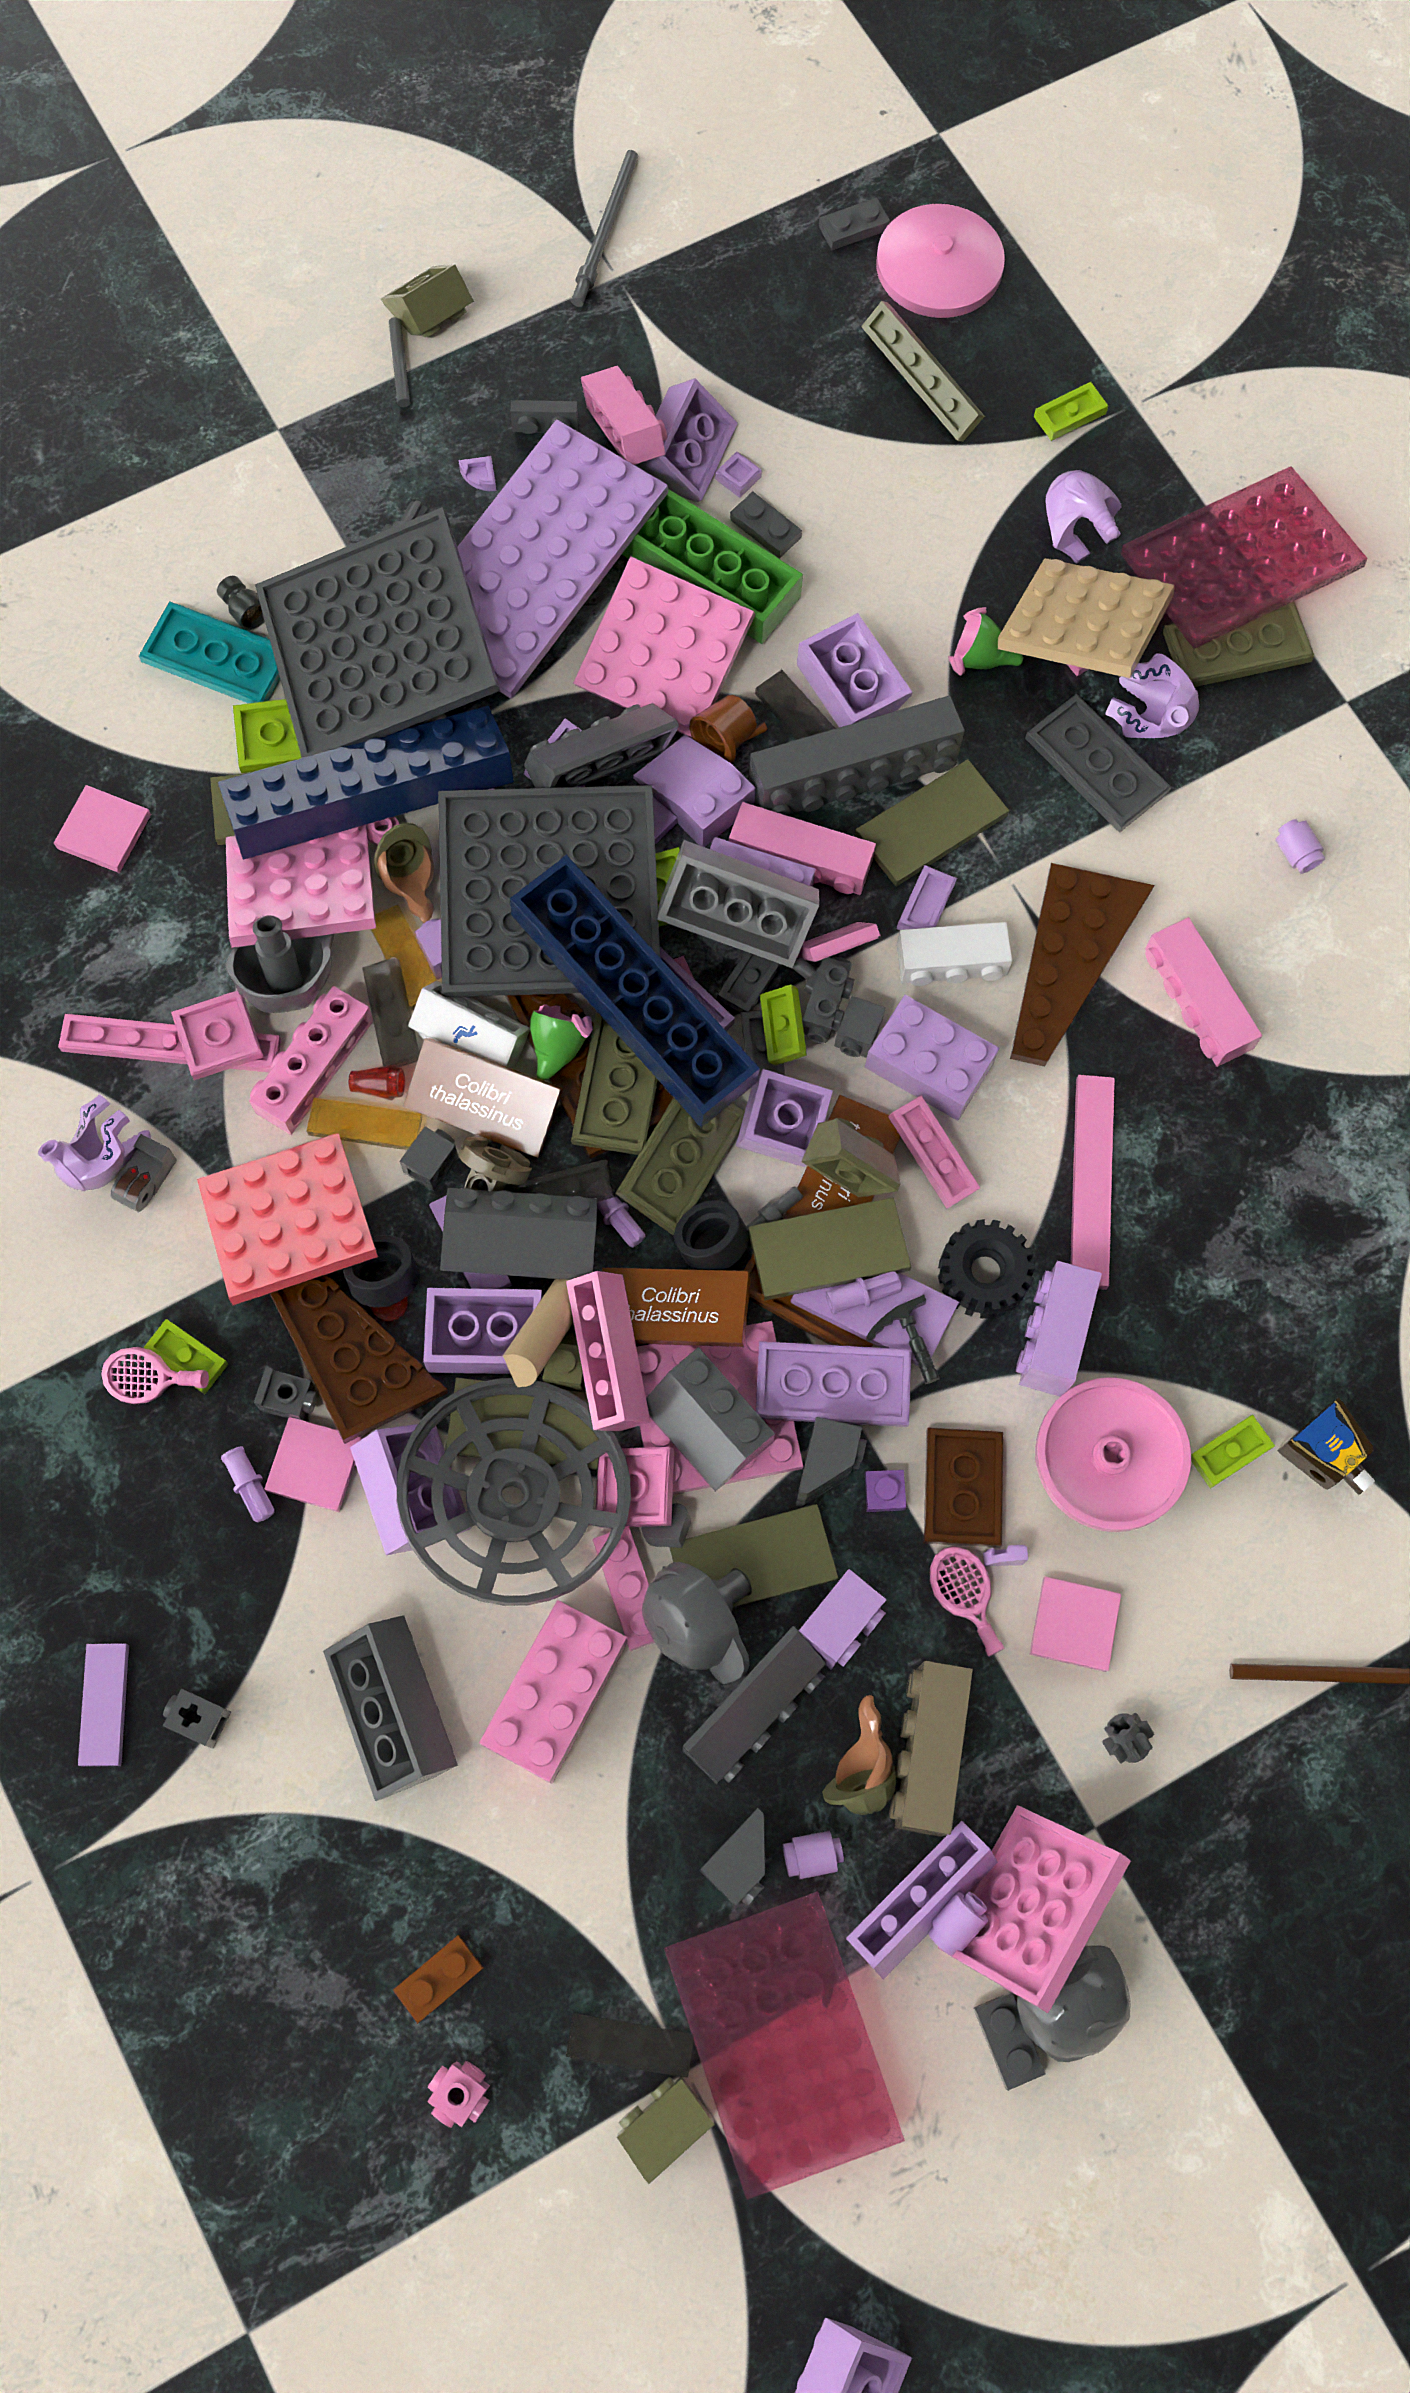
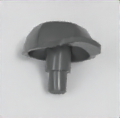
M266 915L258 918L252 927L257 937L255 945L234 947L227 959L225 968L229 977L235 984L238 993L257 1009L265 1013L290 1012L308 1007L319 994L330 975L332 965L330 949L335 934L291 940L288 934L283 932L282 922L278 917Z
M673 1562L667 1567L663 1566L653 1582L649 1584L642 1606L644 1623L660 1651L670 1660L685 1668L693 1670L709 1669L714 1677L723 1684L734 1682L747 1673L750 1666L749 1655L739 1636L738 1625L731 1612L733 1604L752 1593V1586L748 1576L743 1571L733 1568L730 1573L716 1581L710 1579L708 1575L690 1564Z
M1097 1945L1085 1946L1080 1957L1076 1961L1049 2013L1019 1996L1017 1998V2007L1024 2032L1054 2060L1058 2062H1072L1101 2052L1117 2037L1130 2019L1131 2000L1125 1976L1114 1953L1106 1946Z

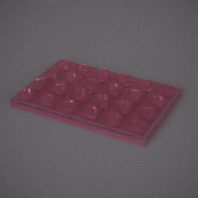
M1292 466L1122 545L1121 555L1139 578L1154 579L1174 585L1173 598L1165 612L1194 649L1364 568L1368 559Z
M818 1891L664 1948L747 2200L905 2141Z

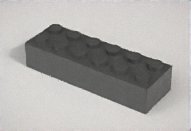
M945 696L750 753L749 782L755 787V806L786 816L803 810L811 812L819 809L823 804L833 801L845 802L860 793L867 791L879 792L894 783L901 781L909 783L917 780L921 775L931 772L943 773L950 770L957 764L965 732L951 696Z

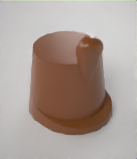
M727 695L694 716L689 724L693 740L731 764L735 760L736 749L743 742L766 732L768 729L765 722L757 725L751 708L745 701L735 695Z

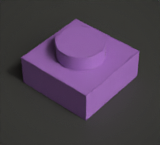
M904 1470L865 1472L867 1512L903 1511L906 1509Z

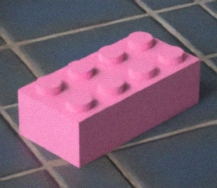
M557 1600L479 1743L552 1784L625 1649L627 1637Z

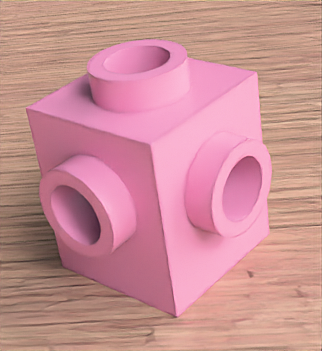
M456 2061L449 2070L442 2065L428 2086L433 2091V2094L427 2102L435 2107L431 2114L450 2128H452L454 2123L462 2127L468 2119L475 2123L490 2101L484 2096L490 2087L489 2084L483 2081L486 2076L485 2073L468 2061H465L463 2065ZM457 2087L463 2090L464 2100L462 2103L455 2104L450 2100L449 2093L452 2088Z

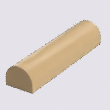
M555 1279L503 1354V1358L517 1387L530 1386L536 1381L573 1324L566 1281L569 1280Z

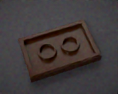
M927 1428L923 1543L1000 1548L1002 1546L1003 1432Z

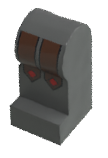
M140 1134L133 1146L136 1150L124 1170L116 1178L111 1189L112 1199L137 1212L142 1211L148 1205L151 1198L156 1195L177 1161L168 1147Z

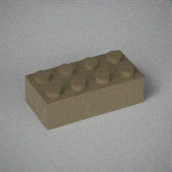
M924 1661L916 1670H913L912 1674H909L906 1697L912 1698L911 1710L903 1714L900 1737L907 1738L906 1748L902 1753H898L895 1767L896 1778H901L900 1791L893 1794L889 1810V1818L895 1819V1829L940 1837L951 1835L973 1669Z

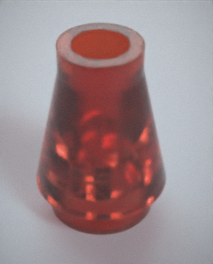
M393 1064L360 1071L352 1070L348 1080L349 1089L351 1092H359L392 1101L395 1097H402L404 1094L405 1074L402 1068H396Z

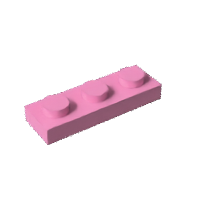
M922 1095L888 1116L946 1209L980 1189V1186Z
M628 1526L624 1528L617 1547L608 1561L602 1566V1570L624 1635L627 1637L629 1650L633 1651L655 1642L642 1616L643 1601L649 1583L630 1527ZM610 1533L593 1538L597 1555L606 1543Z

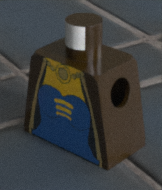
M1339 1397L1277 1450L1284 1458L1327 1490L1344 1479L1360 1495L1376 1481L1360 1464L1374 1451L1373 1445Z

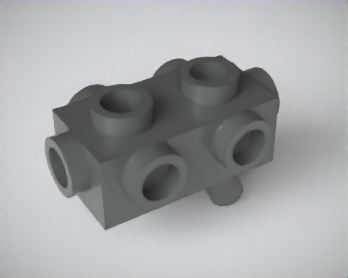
M800 957L792 968L807 980L804 991L811 996L802 1022L804 1034L814 1042H828L831 1031H838L842 1021L844 1010H840L839 1007L842 998L849 1000L855 979L849 977L852 963L847 959L827 957L822 960L821 965L816 969Z

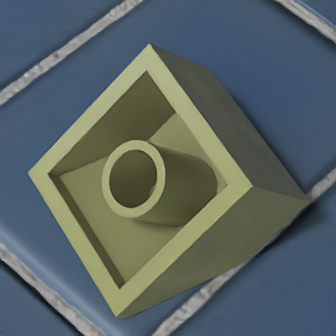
M455 264L432 266L381 298L383 304L394 317L401 319L402 326L410 335H423L424 337H428L440 330L439 323L449 318L450 321H453L467 312L465 307L474 302Z
M841 1118L817 1124L802 1158V1163L857 1197L899 1190L901 1184L895 1155L885 1150L882 1142L875 1138L861 1135L854 1130L855 1126L852 1123Z
M669 2076L651 2092L655 2100L642 2111L637 2105L618 2122L623 2129L617 2134V2139L648 2184L715 2125L712 2114L682 2076L675 2082Z

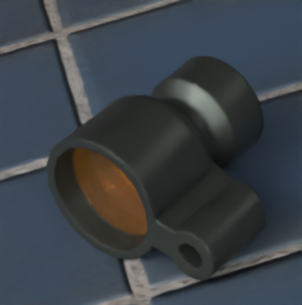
M232 575L224 578L217 587V595L228 605L230 615L244 630H253L259 627L265 620L258 594L253 590L246 589V586L237 576Z

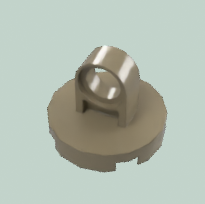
M481 1137L465 1138L458 1154L461 1161L471 1168L464 1188L478 1190V1185L482 1180L487 1183L489 1191H503L506 1183L516 1185L526 1183L532 1168H529L530 1161L522 1154L503 1144L500 1150L488 1147L489 1139Z

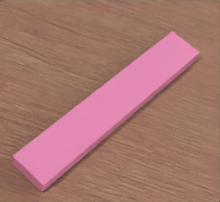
M65 1014L58 1046L61 1052L187 1064L176 1026L173 1024ZM256 1033L264 1057L230 1069L270 1073L273 1060L280 1051V1036Z
M1078 1075L1076 1079L1070 1264L1102 1273L1098 1289L1107 1290L1109 1287L1114 1078Z

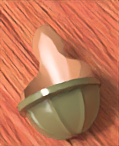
M402 823L393 826L383 835L374 855V869L378 878L383 881L384 886L390 892L404 897L410 912L419 917L424 924L431 919L434 911L432 902L426 896V890L434 875L431 844L423 828L413 823Z
M872 1695L864 1697L858 1708L861 1727L859 1740L840 1759L836 1770V1777L822 1791L825 1802L831 1805H844L849 1811L859 1815L873 1814L874 1812L881 1811L892 1798L896 1786V1769L892 1765L891 1751L881 1737L883 1734L880 1730L881 1715L874 1705V1696Z

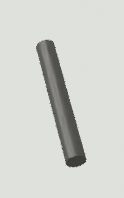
M393 317L389 319L388 323L397 404L400 407H407L410 405L402 322L401 319Z

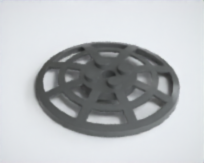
M500 1378L479 1382L458 1390L439 1402L422 1418L410 1435L401 1456L396 1483V1504L400 1523L410 1547L421 1563L439 1581L458 1593L481 1602L502 1606H527L551 1601L572 1592L591 1579L608 1561L617 1547L628 1520L631 1501L630 1474L624 1452L613 1431L593 1430L589 1405L567 1390L549 1383L535 1381L530 1386L517 1387L513 1378ZM497 1395H526L534 1397L528 1419L504 1417L488 1420L483 1423L480 1422L471 1402ZM548 1402L560 1405L579 1417L592 1429L598 1440L578 1451L575 1445L562 1433L542 1423ZM457 1410L467 1431L449 1445L440 1458L438 1465L417 1457L416 1454L430 1431L447 1415ZM500 1431L524 1432L519 1449L508 1448L495 1451L487 1435ZM538 1436L556 1445L568 1458L551 1467L544 1459L534 1454ZM473 1442L482 1460L473 1469L471 1475L468 1476L450 1470V1465L457 1455ZM605 1453L608 1454L617 1482L616 1513L593 1509L594 1487L587 1465ZM410 1472L433 1480L431 1504L437 1525L419 1533H416L412 1524L408 1505ZM574 1472L577 1473L581 1486V1507L559 1502V1481ZM444 1485L466 1492L468 1511L450 1520L446 1517L443 1504ZM510 1486L517 1487L523 1492L524 1499L517 1504H510L504 1500L502 1491ZM553 1518L577 1522L569 1537L558 1548L553 1550L542 1533L550 1525ZM476 1525L483 1533L492 1537L487 1556H481L470 1549L456 1534ZM588 1525L610 1528L609 1537L597 1557L581 1573L572 1578L560 1560L567 1556L579 1543ZM446 1540L449 1546L462 1558L482 1568L477 1589L460 1582L445 1572L430 1557L425 1548ZM528 1540L539 1557L538 1559L522 1563L501 1562L507 1542ZM546 1568L558 1585L550 1590L529 1595H499L492 1593L498 1573L526 1574Z

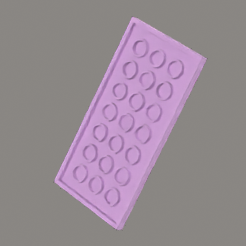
M557 419L457 547L501 690L499 692L511 699L668 494L667 484Z

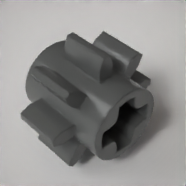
M1127 1713L1118 1714L1104 1728L1109 1737L1104 1739L1102 1743L1109 1755H1115L1121 1764L1124 1761L1129 1763L1139 1762L1153 1748L1148 1739L1152 1738L1155 1734L1147 1720L1141 1721L1137 1713L1133 1715Z

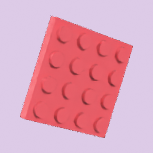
M339 1133L197 1179L226 1290L232 1305L378 1257Z

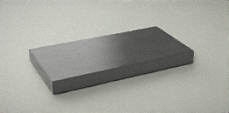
M1078 694L1071 697L1026 734L1025 739L1119 833L1165 797L1171 790V786Z

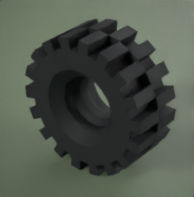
M985 1219L976 1220L974 1226H970L969 1223L963 1225L960 1232L957 1233L955 1231L952 1234L939 1260L938 1268L940 1272L938 1280L939 1284L943 1283L944 1285L943 1294L951 1296L952 1299L958 1301L956 1309L961 1305L966 1308L964 1314L971 1317L974 1312L980 1313V1318L988 1319L990 1314H995V1317L1003 1316L1008 1309L1011 1312L1023 1300L1034 1279L1032 1275L1035 1271V1262H1031L1034 1253L1031 1247L1026 1248L1024 1246L1027 1239L1022 1234L1016 1237L1013 1234L1015 1228L1009 1224L1006 1229L999 1227L1001 1221L992 1220L990 1225H985ZM980 1257L992 1258L999 1265V1278L992 1283L979 1282L972 1274V1263Z

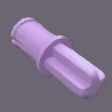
M605 1180L596 1182L587 1190L586 1196L588 1198L597 1199V1208L604 1216L603 1222L606 1225L612 1224L630 1247L637 1246L645 1239V1233L627 1212L629 1209L628 1204L622 1203L616 1197Z
M894 1271L866 1280L860 1277L856 1279V1283L826 1291V1299L830 1311L834 1315L837 1312L862 1304L868 1307L871 1301L900 1293L902 1291V1284L899 1275Z
M243 1446L236 1447L223 1454L221 1460L225 1463L236 1485L233 1490L236 1494L241 1495L253 1520L260 1522L271 1517L274 1514V1508L261 1484L263 1478L260 1474L256 1475Z

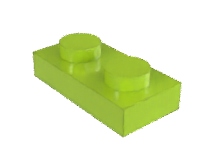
M1089 382L1036 408L1034 418L1049 439L1053 441L1105 415L1108 404L1094 385Z
M788 985L760 994L768 1062L776 1066L807 1056L798 988Z
M165 1319L143 1347L161 1356L167 1366L175 1372L180 1370H206L209 1375L208 1385L206 1388H197L204 1394L207 1393L228 1365L226 1360L168 1319Z
M1252 1414L1192 1453L1191 1462L1211 1489L1271 1450L1275 1445Z

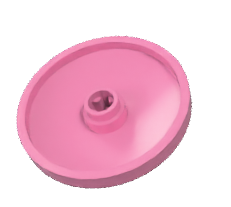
M928 204L902 213L886 227L879 241L876 267L883 288L899 305L923 316L950 318L978 309L995 294L1001 282L1005 256L998 234L982 217L959 206Z
M1099 1378L1078 1384L1055 1401L1046 1413L1038 1430L1035 1459L1037 1471L1044 1489L1062 1512L1089 1528L1107 1532H1124L1149 1525L1168 1512L1177 1502L1189 1478L1191 1448L1186 1429L1180 1417L1162 1396L1152 1389L1131 1380Z

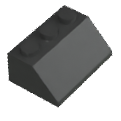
M699 1347L669 1371L646 1397L650 1418L715 1492L774 1441L775 1433Z

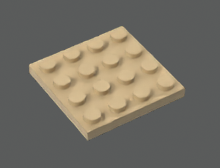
M1044 558L1000 633L998 649L1131 678L1173 598L1174 585L1163 583L1159 580H1148L1129 576L1125 573H1114L1091 566H1080L1057 559Z

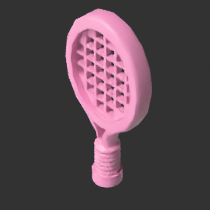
M141 1347L124 1348L111 1354L104 1362L101 1373L103 1385L110 1395L130 1404L150 1402L160 1397L172 1384L206 1388L209 1382V1375L206 1370H180L175 1372L167 1366L161 1356L150 1349ZM120 1361H124L123 1366H120ZM114 1368H117V1373H113ZM148 1377L151 1378V1383H148ZM154 1378H158L157 1383H154Z
M956 1546L943 1548L935 1555L930 1566V1584L934 1596L942 1607L951 1614L966 1618L978 1628L977 1632L985 1645V1651L988 1657L1005 1648L1002 1642H999L991 1624H988L986 1620V1607L991 1597V1581L987 1569L979 1558L967 1549ZM954 1556L956 1561L952 1563L950 1558ZM948 1560L949 1565L945 1566L943 1561ZM965 1560L967 1565L962 1567L960 1561ZM958 1563L960 1568L955 1570L953 1565ZM974 1564L976 1569L972 1570L970 1565ZM951 1566L953 1571L948 1573L946 1568ZM968 1567L970 1572L965 1573L964 1568ZM944 1570L946 1575L941 1576L940 1571ZM961 1570L963 1575L959 1577L957 1572ZM977 1570L980 1573V1576L976 1577L974 1574V1572ZM972 1573L974 1579L969 1581L967 1575ZM955 1574L956 1579L952 1580L950 1575ZM948 1577L950 1582L945 1584L943 1578ZM963 1577H965L967 1580V1582L964 1584H962L960 1580ZM982 1578L983 1583L980 1584L978 1579ZM939 1580H941V1582H942V1584H943V1585L940 1586V1587H939L938 1582H937V1581H939ZM958 1580L960 1586L955 1587L953 1582ZM976 1581L977 1586L973 1587L971 1582ZM951 1584L953 1589L948 1590L947 1585ZM969 1584L971 1589L966 1591L964 1586ZM944 1587L947 1592L942 1594L940 1589ZM962 1587L964 1592L959 1594L957 1589ZM979 1588L981 1593L976 1594L974 1589ZM955 1591L957 1596L952 1598L950 1592ZM972 1591L974 1594V1596L971 1598L968 1595V1592ZM948 1594L950 1599L947 1600L944 1595ZM964 1594L967 1597V1600L963 1601L961 1598V1596ZM959 1598L961 1603L956 1605L954 1599ZM974 1598H976V1600H977V1602H978V1603L975 1604V1605H973V1603H972V1601H971V1600L974 1599ZM969 1601L971 1607L966 1608L964 1603ZM979 1614H980L981 1622H980V1621L978 1620V1618L976 1617V1616L979 1615Z

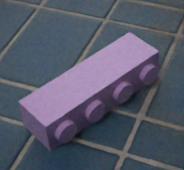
M961 1821L951 1831V1835H947L846 1939L884 1980L928 1935V1931L933 1927L932 1920L957 1892L966 1895L998 1863L991 1849Z

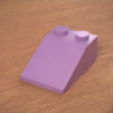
M687 735L681 737L634 774V779L641 786L652 785L653 797L678 817V824L702 847L707 846L713 841L714 837H718L734 824L742 802L754 805L755 787L730 762Z

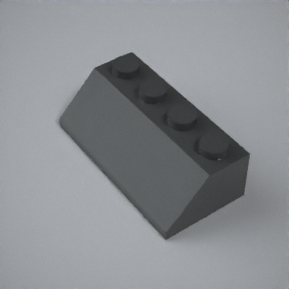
M653 703L643 707L636 704L625 709L621 716L613 719L606 716L595 721L591 728L581 732L576 728L563 734L560 738L561 740L553 743L542 741L534 745L530 749L524 767L535 788L580 787L661 754L665 751L679 724L675 718Z
M448 1188L440 1271L567 1280L592 1273L597 1199L581 1196H553L541 1193L526 1194L508 1191Z
M404 1615L369 1623L323 1651L375 1801L433 1779L458 1766Z
M792 1626L683 1745L682 1751L716 1784L723 1778L730 1783L745 1766L740 1761L743 1755L750 1748L757 1753L772 1736L767 1729L773 1722L778 1719L781 1723H784L797 1709L798 1705L793 1700L804 1689L810 1694L825 1678L820 1672L826 1664L825 1661L803 1635Z

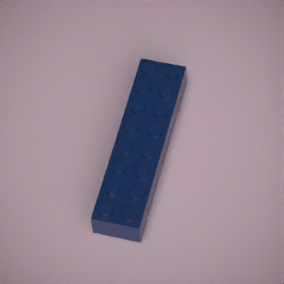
M489 706L406 728L382 738H371L365 742L339 747L219 781L218 785L242 859L244 860L439 804L438 791L488 790L512 783L514 780L509 750Z
M567 855L510 898L512 917L701 1128L757 1083L760 1068Z

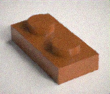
M458 1935L394 1988L393 1991L418 2024L484 1969V1967L461 1936Z

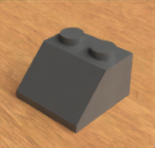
M816 1417L796 1506L804 1507L846 1481L852 1469L859 1470L867 1440L860 1439L862 1427Z
M758 1808L699 1870L734 1906L740 1901L748 1906L764 1888L759 1882L765 1875L764 1814Z

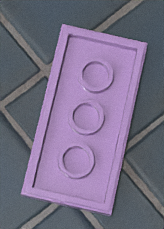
M901 1273L897 1274L901 1280L902 1291L871 1301L868 1307L862 1304L837 1312L834 1315L831 1313L826 1299V1291L853 1283L794 1294L791 1299L792 1304L866 1340V1336L871 1328L888 1312L905 1302L924 1295L926 1304L916 1308L909 1315L915 1318V1328L918 1335L923 1337L930 1358H932L959 1302ZM893 1320V1324L885 1326L883 1331L876 1334L875 1339L870 1341V1343L880 1348L911 1350L909 1335L906 1328H902L900 1320ZM911 1350V1363L919 1366Z
M759 1341L756 1412L762 1419L815 1422L816 1417L846 1424L908 1427L911 1350Z

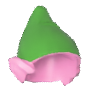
M986 607L974 609L963 616L967 621L954 657L948 656L953 670L960 676L965 672V668L991 669L1003 665L1019 666L1023 661L1022 654L998 649V637L1002 630L992 619L985 615L987 612Z
M547 1004L540 1006L539 1011H533L530 1030L537 1056V1078L541 1080L551 1078L576 1056L585 1039L593 1030L590 1016L580 1018L578 1015L572 1014V1018L560 1013V1006L549 1007Z

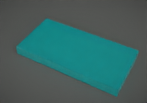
M171 601L167 604L139 654L142 663L248 704L269 701L280 680L270 639Z

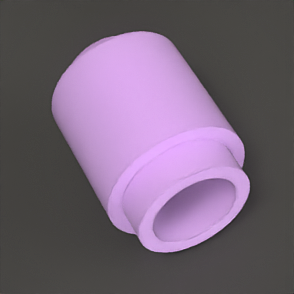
M1294 819L1279 828L1278 832L1280 834L1277 836L1276 842L1292 868H1297L1300 874L1316 868L1325 860L1322 854L1324 849L1307 821L1298 822L1297 819Z
M830 1831L794 1837L791 1843L783 1844L789 1877L798 1875L799 1879L835 1873L838 1872L837 1863L844 1862L839 1837L832 1839Z
M957 1892L932 1920L933 1927L928 1931V1934L940 1949L953 1956L957 1950L963 1951L986 1925L988 1918L984 1913L987 1907L972 1892H968L966 1895Z

